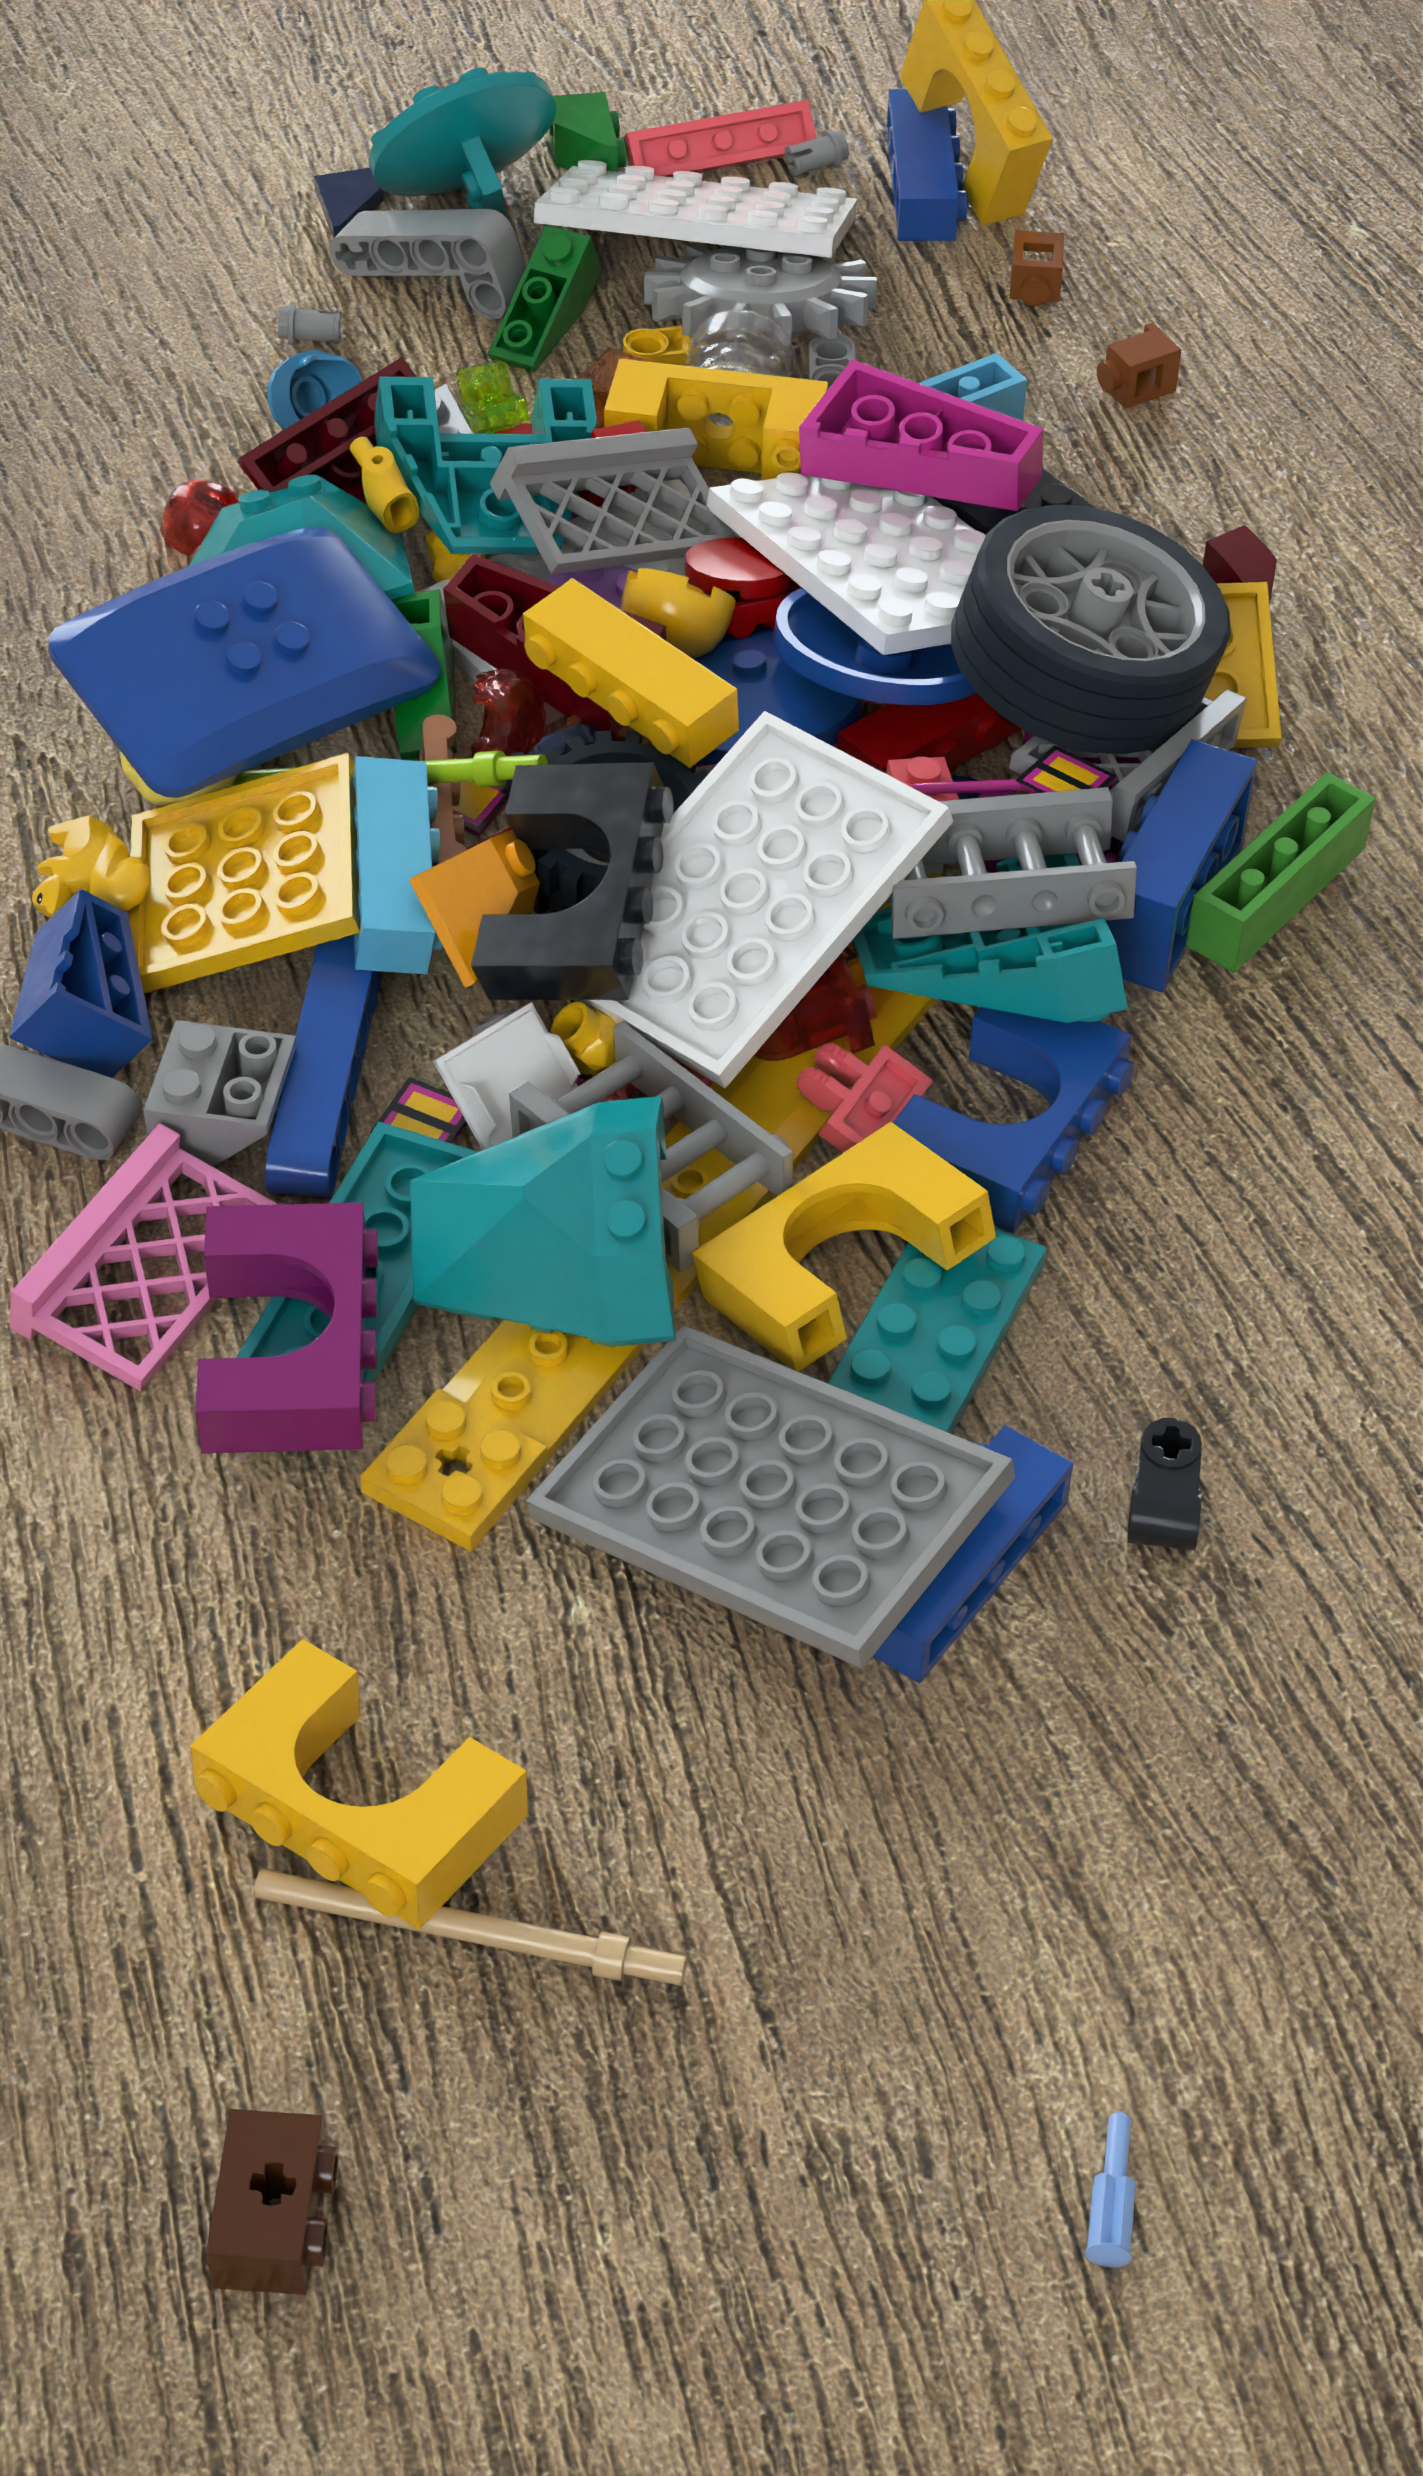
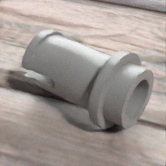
M831 129L823 131L821 137L793 146H786L784 155L787 166L795 164L794 167L789 169L790 174L793 177H798L803 173L831 165L833 168L840 167L842 161L848 159L849 149L845 136L841 131L833 132Z
M290 302L289 307L279 308L278 338L288 339V344H293L294 339L339 344L341 310L296 308V304Z

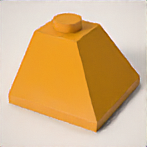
M513 830L490 838L409 879L465 988L479 982L471 967L482 915L532 914L540 885L534 873L536 864L528 846L516 838Z

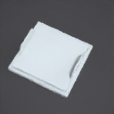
M532 1002L433 1061L482 1150L513 1138L509 1093L530 1082L547 1097H554L559 1100L578 1087L576 1081L580 1075L560 1036L548 1032Z

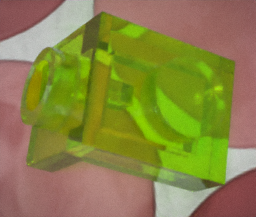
M498 360L459 368L456 371L461 408L470 425L478 430H483L484 434H494L495 431L513 428L514 423L529 420L526 399L512 392L506 362Z

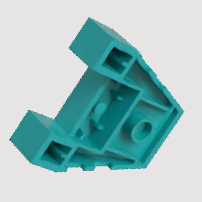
M379 376L374 415L377 446L388 448L392 452L406 485L417 498L421 516L450 553L540 554L512 500L498 501L489 483L509 447L588 439L591 437V432L593 429H596L597 424L591 379H539L531 419L533 434L439 433L433 377ZM575 491L572 493L578 496L580 491ZM543 495L532 497L534 503L555 514L559 506L558 503ZM565 508L561 518L570 522L573 512ZM554 532L552 536L561 551L565 538Z
M1075 853L1043 856L1047 868L1080 866ZM1019 858L1006 859L996 863L997 872L1022 870ZM890 906L877 911L853 938L867 986L1064 1023L1075 1021L1096 1022L1107 1018L1112 1012L1128 1009L1117 945L1105 918L1083 923L893 939Z

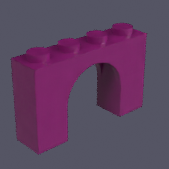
M363 1202L207 1206L204 1261L209 1298L290 1297L314 1305L328 1316L330 1322L322 1334L313 1342L285 1355L198 1359L195 1415L201 1454L363 1449L364 1422H376L375 1381L364 1382L365 1369H377L376 1329L365 1330L366 1318H378L377 1278L366 1279L367 1268L379 1266L378 1229L365 1228Z

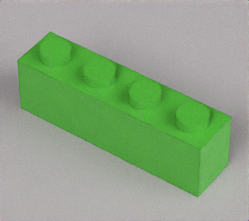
M1326 772L1194 894L1186 946L1235 973L1365 849L1376 798Z

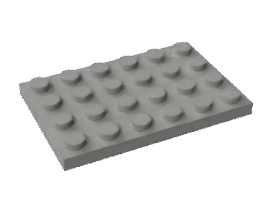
M682 1325L676 1332V1341H668L529 1496L526 1504L531 1519L863 1669L1016 1476L1012 1458Z

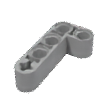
M492 209L358 212L335 236L328 248L334 265L340 271L351 276H459L471 308L480 316L492 320L499 319L506 313L526 269L510 221L503 214Z

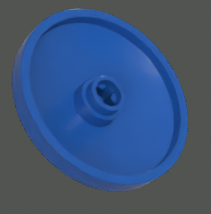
M803 588L788 595L777 609L773 641L779 655L799 674L825 688L859 699L896 705L943 704L976 694L959 669L951 644L882 655Z
M755 627L754 632L746 638H735L725 634L712 651L699 658L692 659L737 688L739 731L696 764L714 768L764 711L833 746L838 741L839 731L860 720L864 709V699L825 688L791 668L775 648L773 641L774 628Z

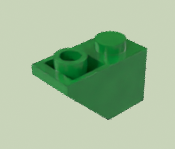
M605 92L553 96L557 109L555 119L549 128V139L555 165L569 170L572 166H578V161L595 160L605 162L607 164V171L618 172V168L626 167L624 138H620L618 112L609 110Z

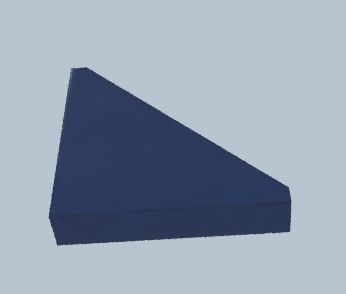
M370 168L314 176L315 192L333 239L358 212L373 211L383 201L385 191L376 184Z

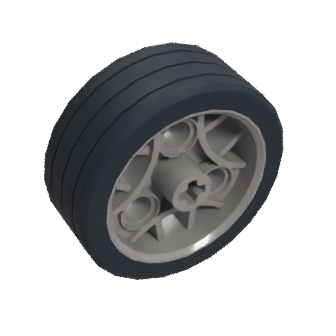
M1052 505L1026 509L1004 518L987 533L977 554L951 622V647L959 669L975 692L997 713L1026 732L1059 746L1089 753L1129 754L1155 749L1163 745L1190 722L1198 711L1231 635L1230 612L1220 588L1202 564L1182 546L1151 526L1122 514L1089 506Z

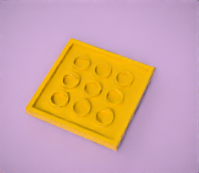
M349 753L132 815L131 857H141L142 862L149 865L151 876L149 892L140 904L129 910V922L144 993L168 988L176 984L225 972L233 968L360 933V915L357 909L359 873L356 870L355 851L358 849L357 830L354 827L356 791L352 781L355 764Z

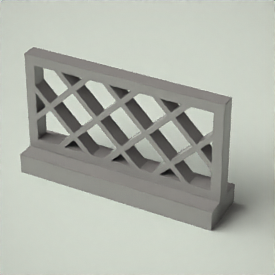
M690 428L509 447L489 483L498 501L512 500L551 575L685 557V554L692 546L701 542L720 538H736L732 529L706 506L709 488L691 457L698 446V442ZM681 476L691 494L690 497L666 485L663 481L676 480ZM634 485L649 493L646 502H643L619 489L618 486ZM589 490L604 498L601 508L572 492ZM543 495L558 503L559 506L555 514L534 503L532 497ZM655 497L682 511L680 520L678 521L652 507ZM610 503L639 517L635 527L608 513L607 510ZM567 508L593 522L590 532L561 518L564 509ZM689 516L708 525L713 535H704L687 526L686 522ZM646 521L672 535L671 540L660 541L641 531L644 522ZM599 527L628 541L627 545L615 547L598 538L596 534ZM555 532L581 546V552L562 554L552 536Z
M1228 689L1214 701L1204 697L1195 717L1168 741L1155 749L1135 753H1089L1059 746L1040 737L1033 736L1011 755L1009 769L1019 774L1024 773L1038 760L1037 758H1041L1054 745L1080 758H1100L1102 764L1094 765L1117 775V781L1112 784V789L1109 790L1113 799L1111 837L1124 842L1131 830L1135 832L1140 830L1141 816L1151 794L1160 795L1191 739L1228 751L1235 746L1247 698ZM1115 757H1138L1140 763L1117 764Z

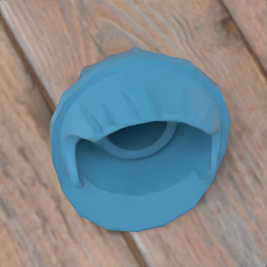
M316 349L297 353L283 361L272 372L267 387L268 406L273 419L284 430L356 386L363 379L358 369L354 367V364L343 357Z

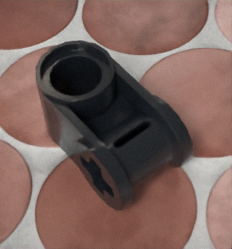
M1161 1418L1151 1422L1143 1432L1139 1464L1132 1488L1127 1543L1196 1550L1202 1491L1199 1490L1202 1442L1201 1436L1195 1427L1184 1420Z

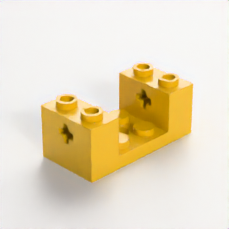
M619 359L604 409V427L640 420L647 432L690 428L698 442V446L691 456L696 466L762 473L761 480L777 478L781 473L802 475L799 426L828 390V382ZM714 413H721L730 417L734 423L729 426H719L714 424L708 416Z

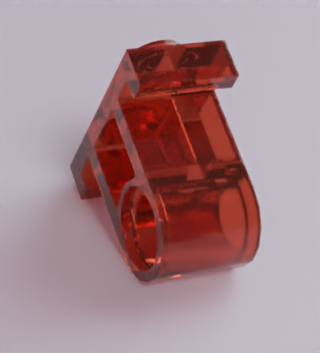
M842 953L754 1054L757 1058L767 1061H780L792 1058L845 1036L848 1048L852 1054L875 1045L870 1020L877 1018L874 1000L865 984L857 986L854 983L850 967Z

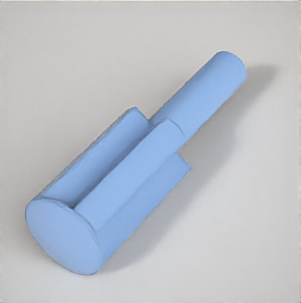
M1115 2112L1108 2118L1104 2173L1094 2177L1088 2243L1085 2249V2257L1090 2262L1109 2268L1125 2266L1132 2259L1130 2249L1136 2182L1127 2176L1131 2118L1123 2112Z

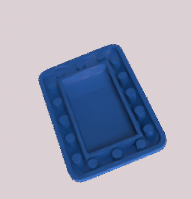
M316 526L286 532L225 552L115 597L56 627L49 637L48 653L52 662L145 784L155 793L172 798L190 795L427 693L435 687L440 675V663L435 654L344 541L333 531Z

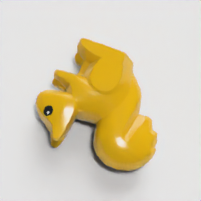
M89 815L49 827V837L53 843L63 847V856L51 857L38 864L37 871L39 874L50 876L35 889L32 895V902L39 912L51 918L80 889L126 912L142 902L151 886L150 867L147 863L142 862L141 857H130L125 842L116 836L113 828Z

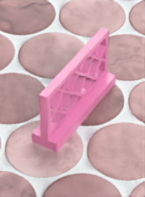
M159 1123L11 1291L10 1329L31 1341L39 1332L141 1392L218 1299L209 1298L206 1272L190 1274L186 1253L204 1251L205 1234L181 1237L177 1217L205 1214L207 1206L279 1204L180 1149V1134ZM181 1174H184L205 1187L207 1197L173 1201L170 1186ZM162 1197V1202L157 1203V1201ZM167 1218L171 1239L142 1243L136 1242L134 1228L139 1222ZM126 1239V1245H120ZM169 1255L176 1256L180 1276L145 1280L141 1259ZM131 1261L135 1278L134 1282L100 1286L97 1271L103 1264ZM89 1281L90 1287H89V1288H83V1287L87 1284V1282ZM202 1289L196 1296L194 1290ZM184 1292L187 1308L182 1314L154 1317L149 1296ZM139 1298L144 1319L108 1324L104 1302ZM94 1304L98 1325L72 1328L57 1319V1317L66 1307ZM158 1333H165L159 1340ZM148 1335L151 1351L139 1365L115 1353L112 1340Z

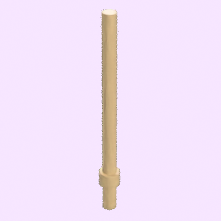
M260 1869L254 1886L255 1898L591 1967L593 1976L623 1981L625 1975L682 1986L687 1968V1956L632 1945L631 1937L603 1931L600 1933L599 1938L445 1906H442L419 1930L396 1915L389 1917L380 1913L368 1902L365 1895L348 1886Z

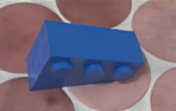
M80 889L35 933L9 1038L57 1061L111 1078L153 1040L128 912Z

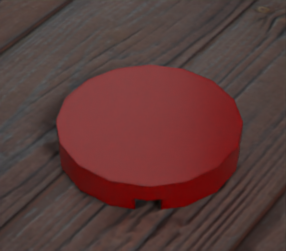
M743 538L707 540L692 546L685 554V576L689 577L688 583L700 588L705 594L710 596L713 587H716L724 592L726 590L740 591V599L758 600L778 595L787 590L791 585V578Z

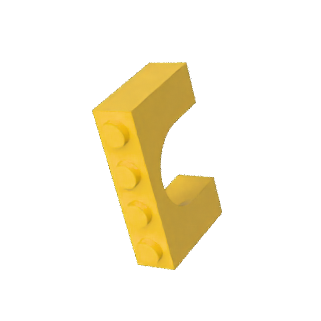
M923 0L900 78L920 113L962 102L966 93L974 120L975 148L963 182V191H966L967 199L982 226L1025 214L1053 138L976 1Z
M889 1122L693 1251L692 1257L703 1299L787 1367L799 1372L847 1339L837 1293L800 1265L801 1260L811 1249L821 1242L845 1232L880 1230L905 1239L948 1271L996 1238L988 1191L898 1126Z
M302 1639L190 1745L195 1790L200 1798L212 1809L219 1812L227 1810L251 1825L255 1832L267 1843L273 1846H285L306 1859L312 1868L325 1879L330 1881L340 1880L365 1895L368 1902L380 1913L389 1917L396 1915L420 1930L528 1816L527 1770L468 1737L418 1789L394 1802L377 1806H350L336 1803L319 1795L306 1784L303 1778L311 1765L361 1717L357 1670Z

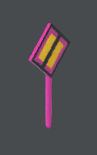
M1054 745L1017 779L915 783L911 787L925 795L1021 790L1032 794L1109 788L1117 781V775Z
M580 1075L576 1081L578 1087L584 1083ZM410 1077L378 1120L382 1123L452 1144L467 1124L451 1093Z

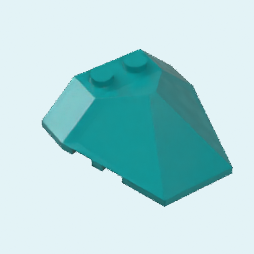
M304 475L294 478L288 482L287 488L270 493L266 490H257L245 493L238 498L239 503L223 507L189 565L191 566L214 556L276 535L316 526L324 527L337 534L390 600L415 593L402 532L396 534L389 532L368 508L367 504L317 475Z
M662 1096L598 1102L410 1180L413 1300L415 1304L494 1321V1318L518 1322L530 1325L532 1330L550 1334L553 1333V1330L587 1337L591 1343L610 1347L676 1341L673 1279L665 1258L660 1160H666Z

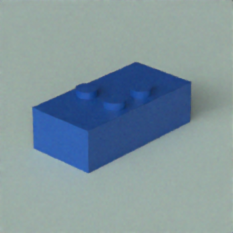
M1191 739L1160 795L1151 794L1141 816V828L1139 832L1131 830L1127 834L1119 858V862L1134 861L1137 867L1134 918L1106 920L1117 945L1123 980L1161 993L1164 992L1188 948L1186 940L1194 894L1236 857L1243 846L1257 759Z

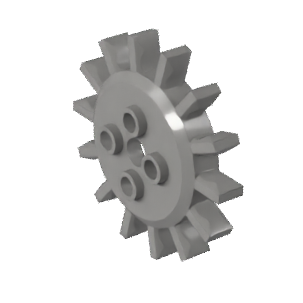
M692 243L686 245V260L661 255L655 258V272L644 273V304L652 305V319L656 322L682 319V334L689 337L711 329L727 334L728 344L739 345L744 337H775L781 346H791L793 335L809 331L828 340L837 338L838 322L864 327L867 324L868 310H876L877 277H866L867 263L863 260L835 264L836 251L832 258L735 246L710 251Z

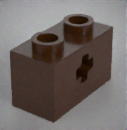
M230 2109L206 2249L212 2288L306 2295L310 2266L323 2267L326 2256L328 2219L318 2217L321 2193H334L338 2173V2146L326 2144L323 2115ZM281 2198V2204L270 2206L272 2199Z

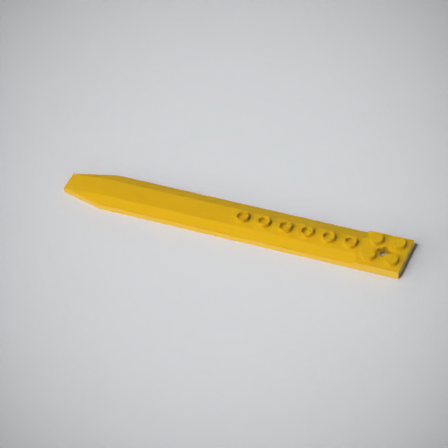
M934 872L927 876V878L943 877ZM891 901L883 905L877 911L890 907ZM864 975L837 989L825 977L821 976L730 1084L723 1088L713 1082L710 1088L768 1133L780 1136L793 1151L794 1170L820 1140L821 1136L818 1133L834 1112L819 1110L810 1103L809 1099H805L800 1094L799 1089H797L796 1081L803 1070L807 1067L818 1069V1066L815 1065L816 1060L814 1057L819 1048L825 1043L830 1044L832 1042L834 1045L838 1044L839 1047H844L846 1052L852 1053L866 1065H869L884 1044L895 1051L938 999L867 986ZM679 1121L665 1136L666 1149L693 1131ZM713 1148L664 1181L662 1188L675 1198L680 1197L685 1200L736 1164ZM757 1181L701 1219L698 1229L699 1247L765 1205L773 1193ZM667 1263L673 1279L674 1311L699 1283L694 1263L682 1272H678ZM503 1320L442 1390L438 1388L363 1472L360 1476L361 1492L472 1552L647 1343L610 1347L591 1343L587 1337L553 1330L552 1334L532 1330L531 1326L527 1324ZM451 1461H460L466 1463V1468L469 1471L465 1474L456 1470L449 1476L442 1474V1465Z

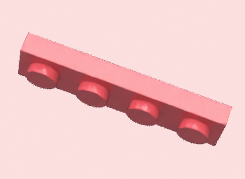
M809 100L627 132L623 138L630 166L651 167L655 170L654 175L673 177V172L676 171L702 173L785 157L784 150L786 146H793L817 137Z

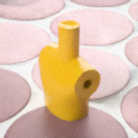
M367 437L355 439L350 445V451L362 468V485L368 508L389 532L396 534L410 529L418 521L420 514L419 504L415 495L406 485L392 452L385 447H373Z

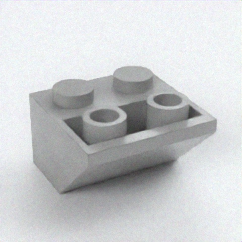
M175 1020L143 1109L147 1136L161 1123L180 1134V1149L212 1167L266 1136L297 1046L296 1036Z

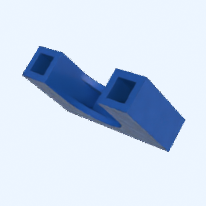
M980 1007L973 1016L969 1059L1033 1087L1044 1096L1050 1107L1039 1116L1024 1122L990 1124L974 1120L914 1094L893 1121V1124L986 1189L989 1195L994 1225L1014 1234L1028 1213L1036 1215L1041 1210L1047 1199L1051 1181L1057 1172L1062 1175L1068 1172L1077 1155L1079 1141L1084 1134L1093 1135L1097 1131L1104 1118L1107 1102L1113 1094L1121 1096L1128 1087L1134 1071V1062L1128 1060L1132 1034L1101 1021L1064 1023Z

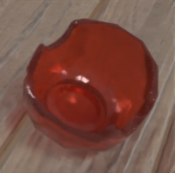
M195 479L182 482L170 492L166 501L160 528L166 544L184 555H192L195 549L202 544L220 510L223 507L239 503L237 493L228 486L215 481Z

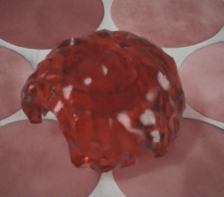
M502 668L477 674L475 678L478 681L473 686V691L476 693L472 696V700L475 704H484V719L479 738L475 739L471 744V757L473 758L477 752L503 751L506 756H510L517 751L518 753L523 752L524 755L534 751L533 747L541 742L540 739L545 734L547 719L544 699L538 688L529 678L511 669Z

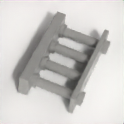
M1108 787L938 801L949 807L954 822L906 878L893 886V893L891 894V933L893 939L1083 923L1100 918H1105V920L1134 918L1137 867L1134 861L1106 862L1103 851L1110 850L1113 808V799ZM1078 853L1082 864L1080 866L1047 868L1043 856ZM1019 858L1022 868L1021 871L987 873L984 861ZM959 863L962 876L927 878L924 866Z
M622 1021L613 1027L615 1063L559 1100L554 1097H547L530 1082L509 1093L512 1137L521 1135L595 1103L602 1102L629 1083L633 1084L648 1097L662 1096L664 1120L673 1115L693 1131L666 1149V1160H660L662 1183L713 1148L736 1164L685 1200L680 1197L675 1198L662 1188L665 1258L667 1263L678 1272H682L694 1263L692 1252L699 1248L698 1229L701 1219L757 1181L776 1196L793 1186V1151L780 1136L768 1133L666 1055L656 1043L648 1038H644Z

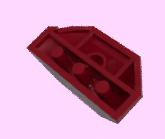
M403 357L242 455L237 463L258 490H266L270 493L287 488L288 482L294 478L304 475H317L367 504L362 485V468L351 453L350 445L359 437H367L373 447L377 446L374 415L379 376H417Z

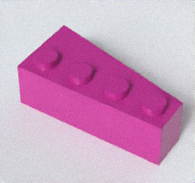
M852 359L799 426L801 474L1017 511L1042 477L1044 429Z

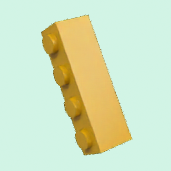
M571 578L523 613L524 646L530 660L540 669H547L565 681L579 696L588 697L604 708L619 724L628 725L650 740L661 753L670 754L691 768L739 731L737 688L575 579Z

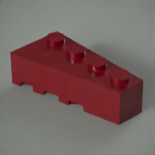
M472 553L443 588L449 637L566 717L570 718L574 714L582 720V723L594 725L596 731L611 730L612 741H617V733L624 725L619 724L608 711L588 697H581L576 694L569 684L552 672L537 667L527 656L524 646L523 613L560 586ZM621 610L667 641L666 626Z

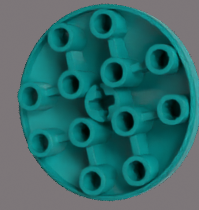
M479 67L467 71L460 77L458 82L441 89L438 86H429L421 89L413 96L414 104L402 111L385 128L377 131L371 137L373 145L368 158L369 167L376 184L385 192L397 196L420 197L444 194L465 188L467 191L465 199L469 209H492L506 217L503 191L496 174L519 160L542 139L555 119L557 106L548 84L542 78L536 76L534 72L503 71L488 73L485 68Z

